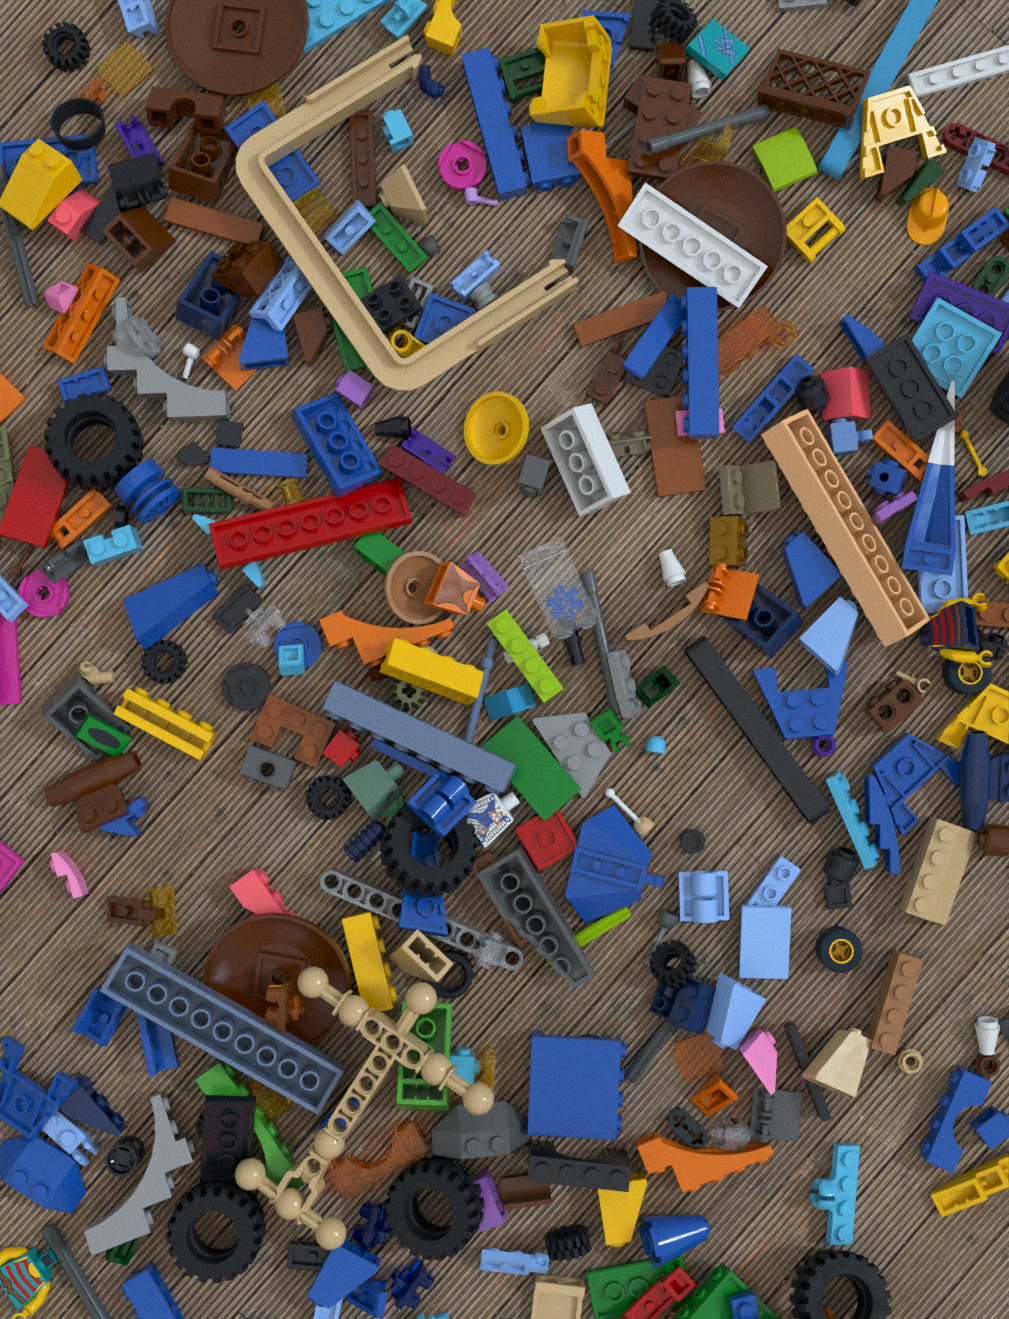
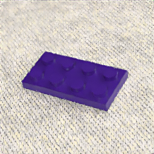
M929 271L908 317L922 322L938 297L1001 332L1002 335L992 349V352L999 354L1009 335V302Z

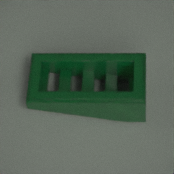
M933 159L926 161L919 167L917 174L912 177L897 198L895 204L900 206L911 201L946 170Z
M182 487V514L232 513V495L219 488ZM189 495H194V507H189ZM199 495H204V507H199ZM209 495H214V507H209ZM219 495H224V507H219Z

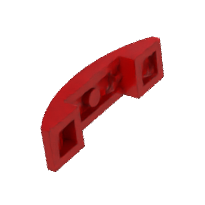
M678 1265L643 1292L619 1319H657L676 1300L679 1303L696 1286V1283Z

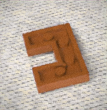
M269 694L250 739L273 748L282 727L288 728L303 735L294 758L317 768L337 723L273 694Z

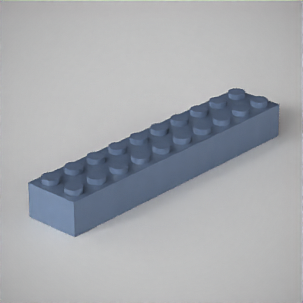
M131 942L123 951L100 992L319 1115L344 1073L343 1063Z

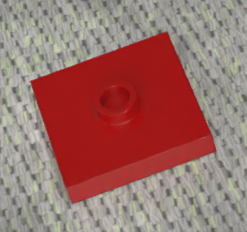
M557 810L546 821L538 815L514 829L538 872L574 852L578 842L560 810Z

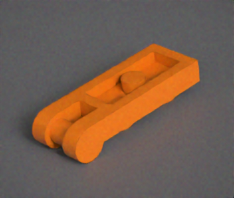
M887 420L873 435V440L871 441L892 460L899 462L901 468L908 470L907 473L915 482L921 484L929 456ZM917 460L922 464L918 469L913 465Z
M93 488L55 523L50 538H54L58 542L57 546L64 550L109 511L113 505L101 492H96ZM65 527L70 532L66 536H64V534L62 533V530Z

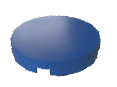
M292 622L284 625L276 635L274 651L278 660L279 646L303 644L305 669L311 667L319 660L323 641L320 633L313 626L305 622Z

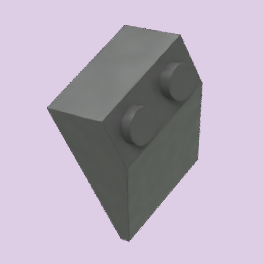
M77 672L41 705L43 717L95 761H98L107 752L77 738L75 735L88 714L125 733L132 729L125 720L114 715L115 709Z

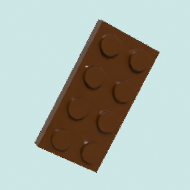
M644 76L627 174L665 181L677 172L682 144L648 155L644 150V141L660 135H668L684 130L692 84Z

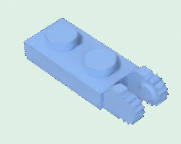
M60 1108L42 1129L68 1154H72L73 1158L83 1166H87L90 1158L78 1147L81 1142L89 1152L95 1155L100 1151L99 1145L88 1136L89 1133L71 1117L66 1116Z

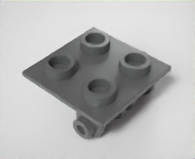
M753 1088L749 1137L758 1138L760 1142H768V1139L798 1142L802 1092L775 1090V1093L771 1095L767 1089Z

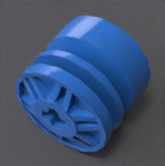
M153 459L147 460L133 468L121 479L114 491L124 504L130 505L135 503L131 512L134 515H138V520L142 524L150 523L166 513L182 493L177 486H173L174 482L170 478L162 480L165 472Z

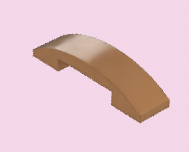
M704 582L683 596L688 605L650 630L646 623H643L623 638L625 641L642 640L661 634L674 627L697 607L709 585L707 582Z

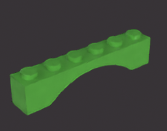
M222 1060L210 1066L195 1079L205 1095L250 1096L251 1094L248 1085L244 1081L241 1082L236 1076V1068ZM256 1101L254 1131L261 1142L265 1154L266 1176L279 1185L286 1172L293 1165L301 1162H296L292 1156L293 1151L286 1141L282 1142L278 1136L279 1131L276 1125L266 1119L262 1105ZM301 1177L293 1178L287 1188L295 1187L299 1189L305 1182H303Z

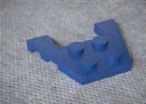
M843 661L840 673L837 676L825 667L827 688L784 692L778 691L775 667L753 669V677L759 684L760 691L771 709V714L784 740L825 737L835 734L848 661Z
M907 732L870 765L885 796L897 830L902 835H905L920 821L906 806L904 801L939 768L954 785L960 783V762Z
M11 1036L3 1037L1 1047H4V1056L0 1059V1069L2 1070L0 1082V1119L28 1139H31L38 1135L79 1082L63 1071L57 1072L50 1090L47 1091L17 1070L25 1046Z

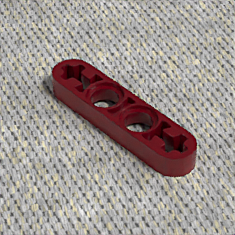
M952 123L947 126L941 137L946 147L968 156L970 141L974 140L975 137L996 144L994 149L1002 152L1004 158L1001 162H996L992 158L989 167L1009 176V164L1008 166L1005 165L1009 160V146L959 123ZM953 131L957 132L955 140L951 139ZM965 136H967L968 139L964 143V146L961 145V143L964 141L963 139L965 138Z

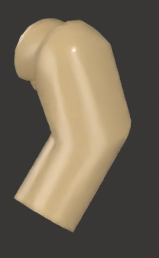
M88 661L82 662L79 666L81 676L92 685L115 682L114 671L100 672Z

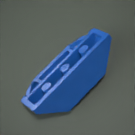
M38 1135L31 1139L25 1136L7 1138L1 1143L0 1177L3 1182L46 1209L67 1213L75 1211L87 1190L83 1183L78 1162L73 1157Z

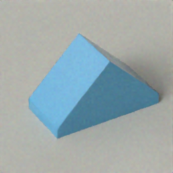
M529 683L483 698L490 721L536 706Z

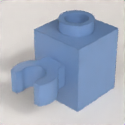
M847 418L832 420L833 423L826 427L827 443L835 456L853 454L858 450V443L873 440L872 429L856 432L855 421L847 422Z

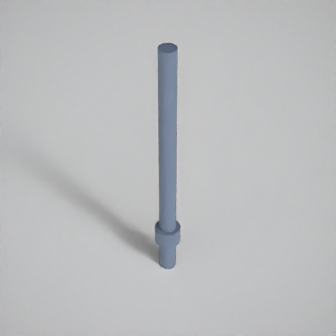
M491 638L488 640L485 656H482L479 665L482 666L481 671L484 672L478 698L472 703L463 737L464 740L471 743L490 671L494 669L496 662L494 656L498 640ZM455 771L454 775L462 779V773Z

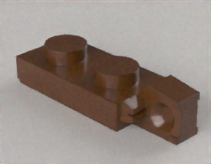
M115 895L107 897V921L145 926L153 924V921H157V919H165V908L153 907V902Z

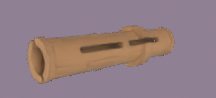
M211 466L204 476V481L243 501V504L247 507L250 505L259 511L272 509L275 504L274 501L257 493L256 489H250Z

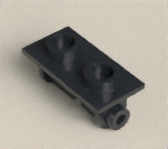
M977 628L979 646H982L979 653L987 650L993 654V657H985L994 660L998 658L1003 659L1005 654L1003 649L1009 650L1005 637L997 633L986 634Z

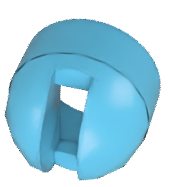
M653 736L648 739L645 751L665 754V741L659 736Z

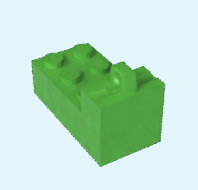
M402 1002V1014L407 1007L406 1002ZM436 1003L435 1008L431 1012L419 1015L409 1031L425 1042L429 1050L431 1048L434 1049L433 1053L446 1055L449 1060L451 1056L452 1004ZM411 1049L412 1057L420 1060L419 1052ZM399 1062L396 1100L399 1110L449 1112L450 1088L445 1085L439 1091L440 1085L434 1086L426 1083L422 1078L421 1072L417 1074L415 1073L416 1069L407 1068Z

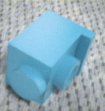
M401 109L385 112L382 115L385 124L382 130L387 141H389L392 153L414 144L413 134Z

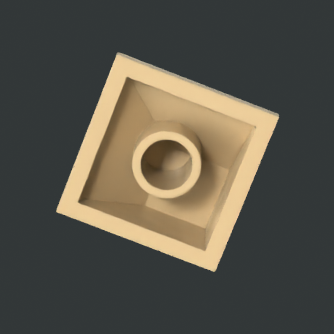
M404 164L380 185L382 193L379 194L383 206L385 208L389 207L392 214L426 225L429 223L427 209Z

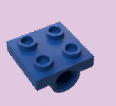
M439 769L406 805L443 839L474 807L477 801L468 794L469 789L460 778L455 775L449 776L442 769Z

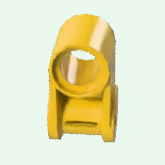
M392 330L386 337L401 358H407L426 346L405 330ZM398 334L402 335L404 339L403 345L399 348L394 343V339Z

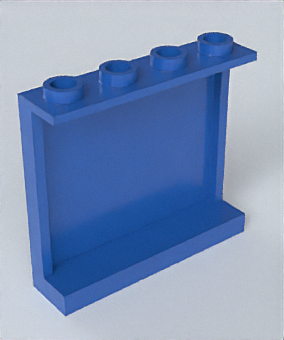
M532 1030L528 1135L617 1140V1132H622V1116H618V1107H623V1092H619V1083H624V1068L620 1067V1058H625V1043H621L620 1035H617L616 1039L542 1035V1031Z

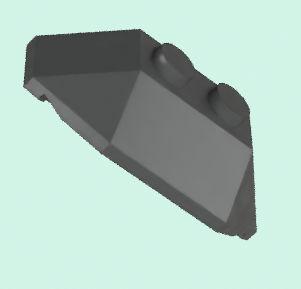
M505 1100L494 1101L492 1109L483 1115L471 1114L464 1108L463 1104H456L431 1128L432 1154L457 1159L511 1155L529 1146L528 1120Z

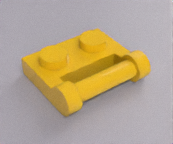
M818 197L786 226L787 240L800 252L802 258L808 263L813 262L816 259V254L832 239L846 231L844 224ZM827 222L831 228L809 248L805 242Z

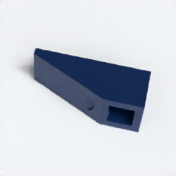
M80 1072L76 1074L73 1078L79 1083L60 1106V1109L68 1117L118 1137L127 1128L124 1118L121 1114L114 1112L110 1108L107 1098L101 1093L98 1094L88 1076L82 1075Z

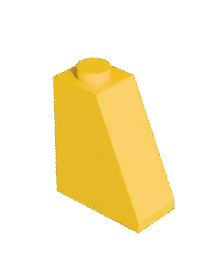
M644 1172L630 1174L629 1192L598 1189L606 1245L621 1247L626 1242H631L647 1186Z

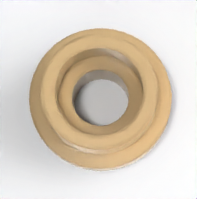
M908 1048L899 1054L898 1065L902 1071L913 1074L921 1069L923 1059L918 1051ZM908 1057H913L911 1064H906Z

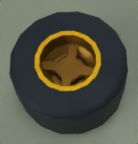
M982 658V661L988 662L987 658ZM947 659L942 670L943 679L947 687L959 694H976L984 690L992 676L991 667L984 668L976 661L974 664Z
M833 926L826 928L816 940L815 951L817 958L826 968L833 972L845 973L852 971L859 965L862 959L863 947L861 940L855 933L845 927Z

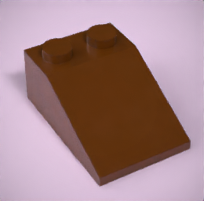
M194 122L168 167L169 189L212 204L216 203L225 186L238 149L225 129L222 128L221 135L197 132L196 123Z

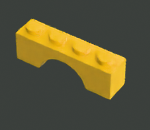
M436 0L432 11L434 16L432 21H427L423 35L426 36L428 47L454 56L462 36V24L455 18L452 12L456 0Z

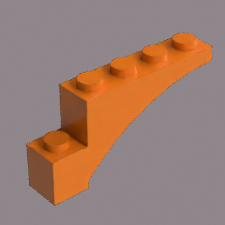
M580 129L567 137L568 162H573L595 194L609 228L615 263L623 264L637 257L636 238L618 226L633 202L632 175L627 174L629 161L606 157L605 133Z
M342 610L319 619L330 647L336 646L339 650L351 645L350 640L354 639L363 664H370L371 667L384 662L386 646L394 638L405 639L412 645L423 647L430 644L429 639L436 636L439 640L452 635L451 630L455 629L451 618L435 624L411 628H391L367 624L347 617Z
M658 1131L635 1140L648 1174L662 1173L667 1170V1166L671 1165L682 1192H694L700 1189L704 1183L709 1181L711 1183L718 1182L728 1173L742 1172L747 1168V1165L763 1163L769 1159V1156L774 1155L770 1144L760 1141L730 1148L693 1149L689 1145L660 1136Z

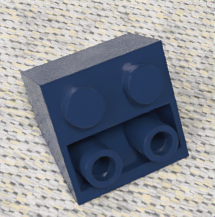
M668 965L666 971L672 970L674 967ZM693 976L692 980L687 978L685 981L688 984L685 986L679 983L680 988L677 989L674 986L672 989L667 986L664 987L660 983L649 1011L684 1031L702 1034L710 1016L716 986L696 976Z

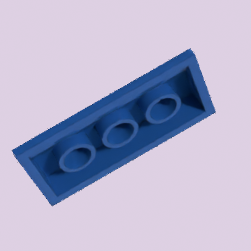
M337 392L294 409L292 419L337 498L362 487L383 473Z

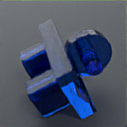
M367 1201L363 1203L359 1214L369 1220L367 1226L361 1223L357 1224L351 1237L361 1243L359 1249L366 1252L369 1247H376L377 1243L384 1244L385 1238H393L390 1232L392 1228L389 1227L390 1224H387L385 1218L387 1214L385 1202L375 1204Z
M417 1258L410 1268L405 1266L402 1272L394 1269L391 1273V1277L394 1280L391 1285L393 1289L391 1295L396 1301L395 1306L400 1310L404 1306L414 1309L420 1301V1295L416 1292L418 1287L421 1286L427 1290L434 1283L433 1275L426 1269L421 1259Z

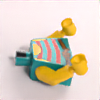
M24 1246L7 1247L0 1252V1285L19 1311L21 1308L23 1310L21 1313L14 1314L11 1319H15L17 1316L26 1319L27 1316H32L45 1302L51 1287L49 1280L54 1275L50 1266L58 1261L51 1249L42 1255L36 1247L27 1249Z

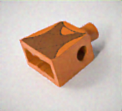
M441 562L423 605L456 615H467L470 609L480 612L485 605V599L476 595L480 587L478 581L454 563Z

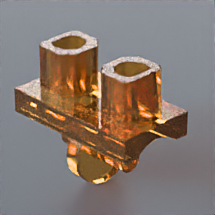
M284 980L282 985H269L267 989V1002L279 1003V1008H267L265 1023L278 1025L277 1032H285L290 1014L291 1019L297 1020L299 1019V1014L306 1011V1003L300 1000L299 994L292 995L291 1000L292 980Z

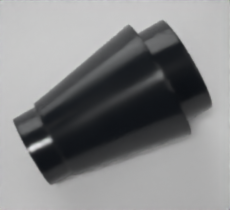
M402 414L375 422L377 437L405 439L406 436L411 435L412 426L409 416L404 417Z

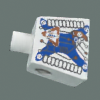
M513 791L501 799L498 795L491 792L475 799L477 803L466 814L469 817L467 820L468 824H473L476 830L475 834L484 847H487L513 822L514 818L509 810L520 803Z

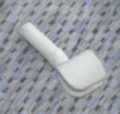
M190 343L184 347L182 352L188 357L182 377L188 379L192 364L200 356L199 348Z

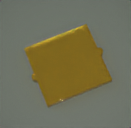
M127 40L96 68L107 80L108 86L113 87L123 98H126L154 71V68L143 58L142 52H137Z

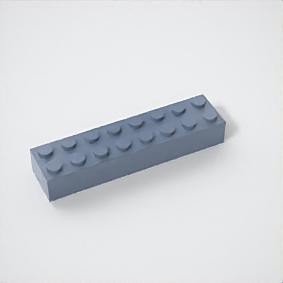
M335 681L323 705V709L328 710L327 715L329 717L344 722L347 719L351 721L349 726L362 732H367L368 729L373 732L372 737L383 742L392 740L395 742L394 747L404 752H411L413 750L417 752V758L428 763H432L434 760L440 763V769L449 773L458 771L462 773V779L472 784H477V781L485 784L483 789L496 795L499 792H506L518 767V764L345 683Z

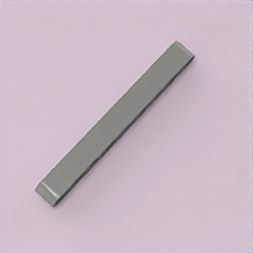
M329 869L322 875L320 885L324 891L399 922L400 915L394 912L393 906L402 902V896L339 869ZM333 874L337 876L338 885L334 887L328 885L326 881L327 875ZM357 884L361 888V894L359 896L351 895L349 885ZM376 893L382 895L384 903L379 906L374 905L371 901V895ZM445 915V922L450 924L452 929L447 937L426 934L509 970L518 969L523 963V952L516 944ZM470 932L474 936L473 942L468 944L462 942L461 934ZM477 939L482 941L479 945L493 942L497 949L493 953H487L484 951L483 946H479L477 949L474 946ZM511 951L519 955V959L513 963L508 962L505 958L506 954Z

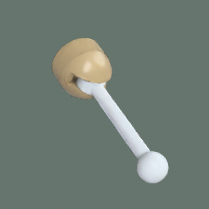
M608 788L605 791V795L608 798H612L634 820V830L641 838L655 825L647 817H637L615 795V791L612 788Z

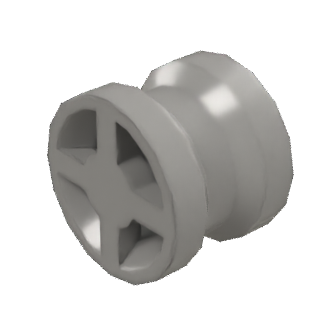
M488 282L478 286L469 295L470 300L478 305V311L499 298L497 294L492 293Z

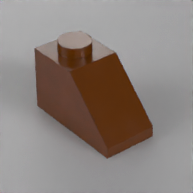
M664 42L658 45L656 50V78L680 82L685 67L683 46L675 42Z
M888 146L882 157L884 172L879 175L876 202L884 200L908 183L913 175L917 174L919 168V160H916L917 151Z
M321 307L293 315L304 358L309 367L313 366L330 337L328 329L332 328L329 314H324Z

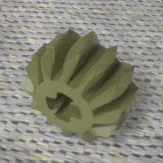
M395 680L391 681L392 685L397 686V690L391 689L389 694L398 695L391 701L392 703H397L401 700L400 710H403L406 703H408L409 712L413 711V703H415L418 709H421L422 705L418 701L419 699L428 702L429 699L423 696L422 692L428 693L430 691L411 684L412 688H416V694H412L413 697L408 698V694H404L403 690L410 683L400 680V683Z

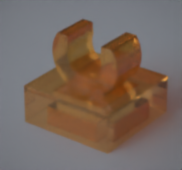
M98 73L82 90V95L89 100L95 96L104 104L110 98V94L102 88L106 80Z

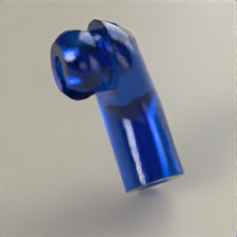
M420 65L419 87L421 91L432 98L442 97L444 87L431 79L430 66Z

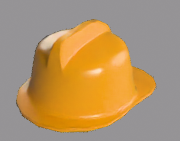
M925 188L911 201L907 219V231L911 239L918 244L930 245L936 242L945 230L949 202L940 189Z

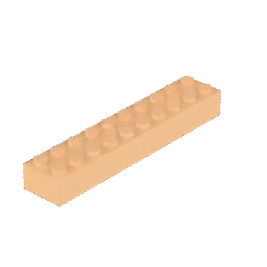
M808 409L779 422L761 434L767 448L777 461L779 469L787 478L790 488L801 502L802 508L812 521L815 531L822 538L828 553L836 562L841 575L850 586L853 596L857 598L866 618L871 622L877 637L882 641L884 647L908 637L931 619Z

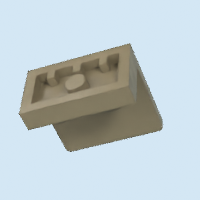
M771 460L742 466H719L723 515L738 516L781 508L776 461Z

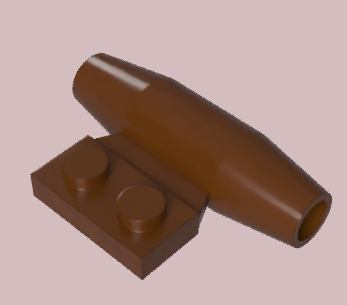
M130 751L98 760L67 774L44 790L45 798L51 807L78 801L75 811L80 829L84 833L90 832L129 815L124 793L116 785L142 768L140 758L135 751Z

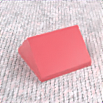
M849 366L820 373V378L825 381L830 394V400L826 408L821 411L822 421H832L839 418H847V420L871 419L869 370Z

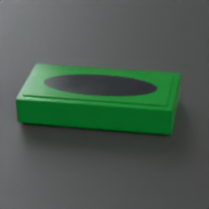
M90 714L86 716L75 733L77 738L112 756L122 754L132 739L129 734Z

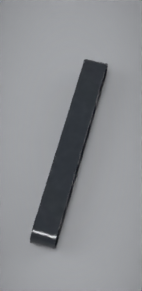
M703 635L683 649L686 656L805 820L812 825L829 813L831 809L709 640Z

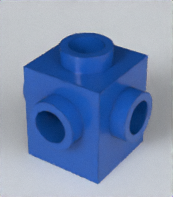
M885 458L884 462L877 461L876 465H871L867 478L871 479L869 485L874 486V492L887 495L888 492L899 494L908 470L899 468V462ZM884 473L889 475L888 481L884 480Z

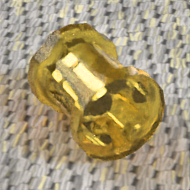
M297 477L286 479L277 484V488L281 489L285 499L284 506L306 501L305 497L300 494L297 486Z

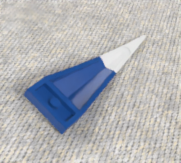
M953 380L950 383L946 397L955 411V382ZM955 419L936 431L904 543L901 569L952 575L956 552Z

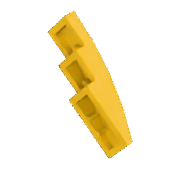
M1009 1153L968 1171L930 1193L940 1215L944 1217L988 1200V1195L1009 1188Z

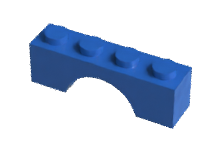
M960 1065L949 1076L950 1085L947 1092L943 1093L940 1098L939 1111L937 1115L932 1117L929 1126L931 1130L920 1146V1155L926 1162L953 1174L963 1153L953 1135L955 1118L963 1109L969 1106L983 1105L992 1084L988 1078Z

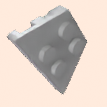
M586 713L532 719L561 766L582 789L579 791L581 797H586L611 755L606 744L589 724L590 720Z

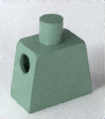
M374 760L343 778V781L375 821L401 794L402 791L394 781L402 776L405 771L397 761L385 770L378 760Z

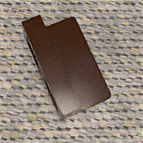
M528 1173L500 1176L503 1210L552 1204L550 1183L528 1181Z

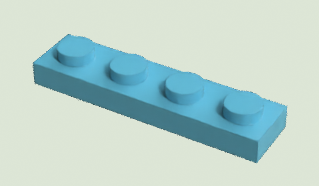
M840 771L835 772L826 779V782L865 870L872 868L879 861L880 854L875 844L871 843L868 836L870 835L868 825L865 821L862 822L860 818V808L857 801L852 799L849 793L850 785L845 776L842 777Z

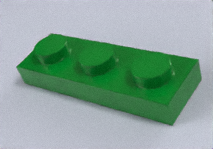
M381 202L369 212L376 220L370 229L410 275L428 260V256Z

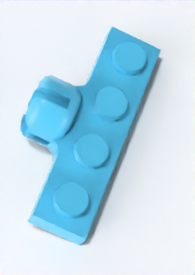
M833 1143L830 1177L816 1179L810 1185V1189L819 1190V1192L809 1193L812 1205L819 1210H828L826 1242L830 1245H850L853 1242L860 1146L856 1143Z

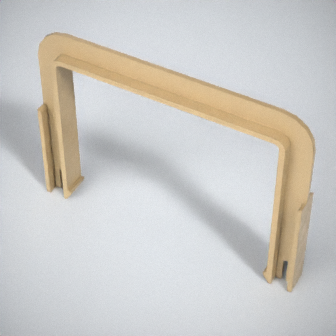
M408 35L305 97L306 103L247 139L241 145L236 156V174L250 199L373 376L383 386L395 391H413L425 386L475 352L478 354L573 292L579 282L577 277L573 279L570 275L546 291L545 287L568 273L564 266L566 263L564 259H552L548 262L545 269L411 356L401 358L269 170V166L409 79L412 81L417 79L422 65L421 54H414L392 69L389 67L413 52Z

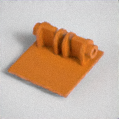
M234 323L221 339L201 358L237 391L257 369L241 371L239 357L247 334Z
M717 563V566H712L708 580L709 586L703 597L700 611L747 621L759 574L727 569L726 564Z

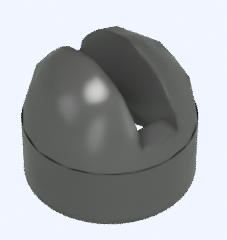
M432 234L422 241L421 249L426 255L433 256L441 252Z

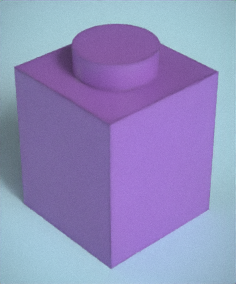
M348 370L346 374L342 373L335 384L337 386L335 389L337 393L361 410L375 392L372 384L351 370Z

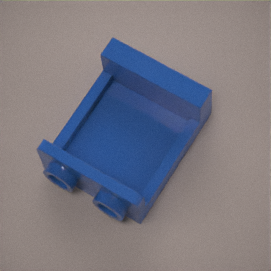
M547 123L521 126L520 135L522 144H524L533 191L545 192L558 185L569 187L579 181L580 171L573 162H568L567 137L572 134L570 126Z

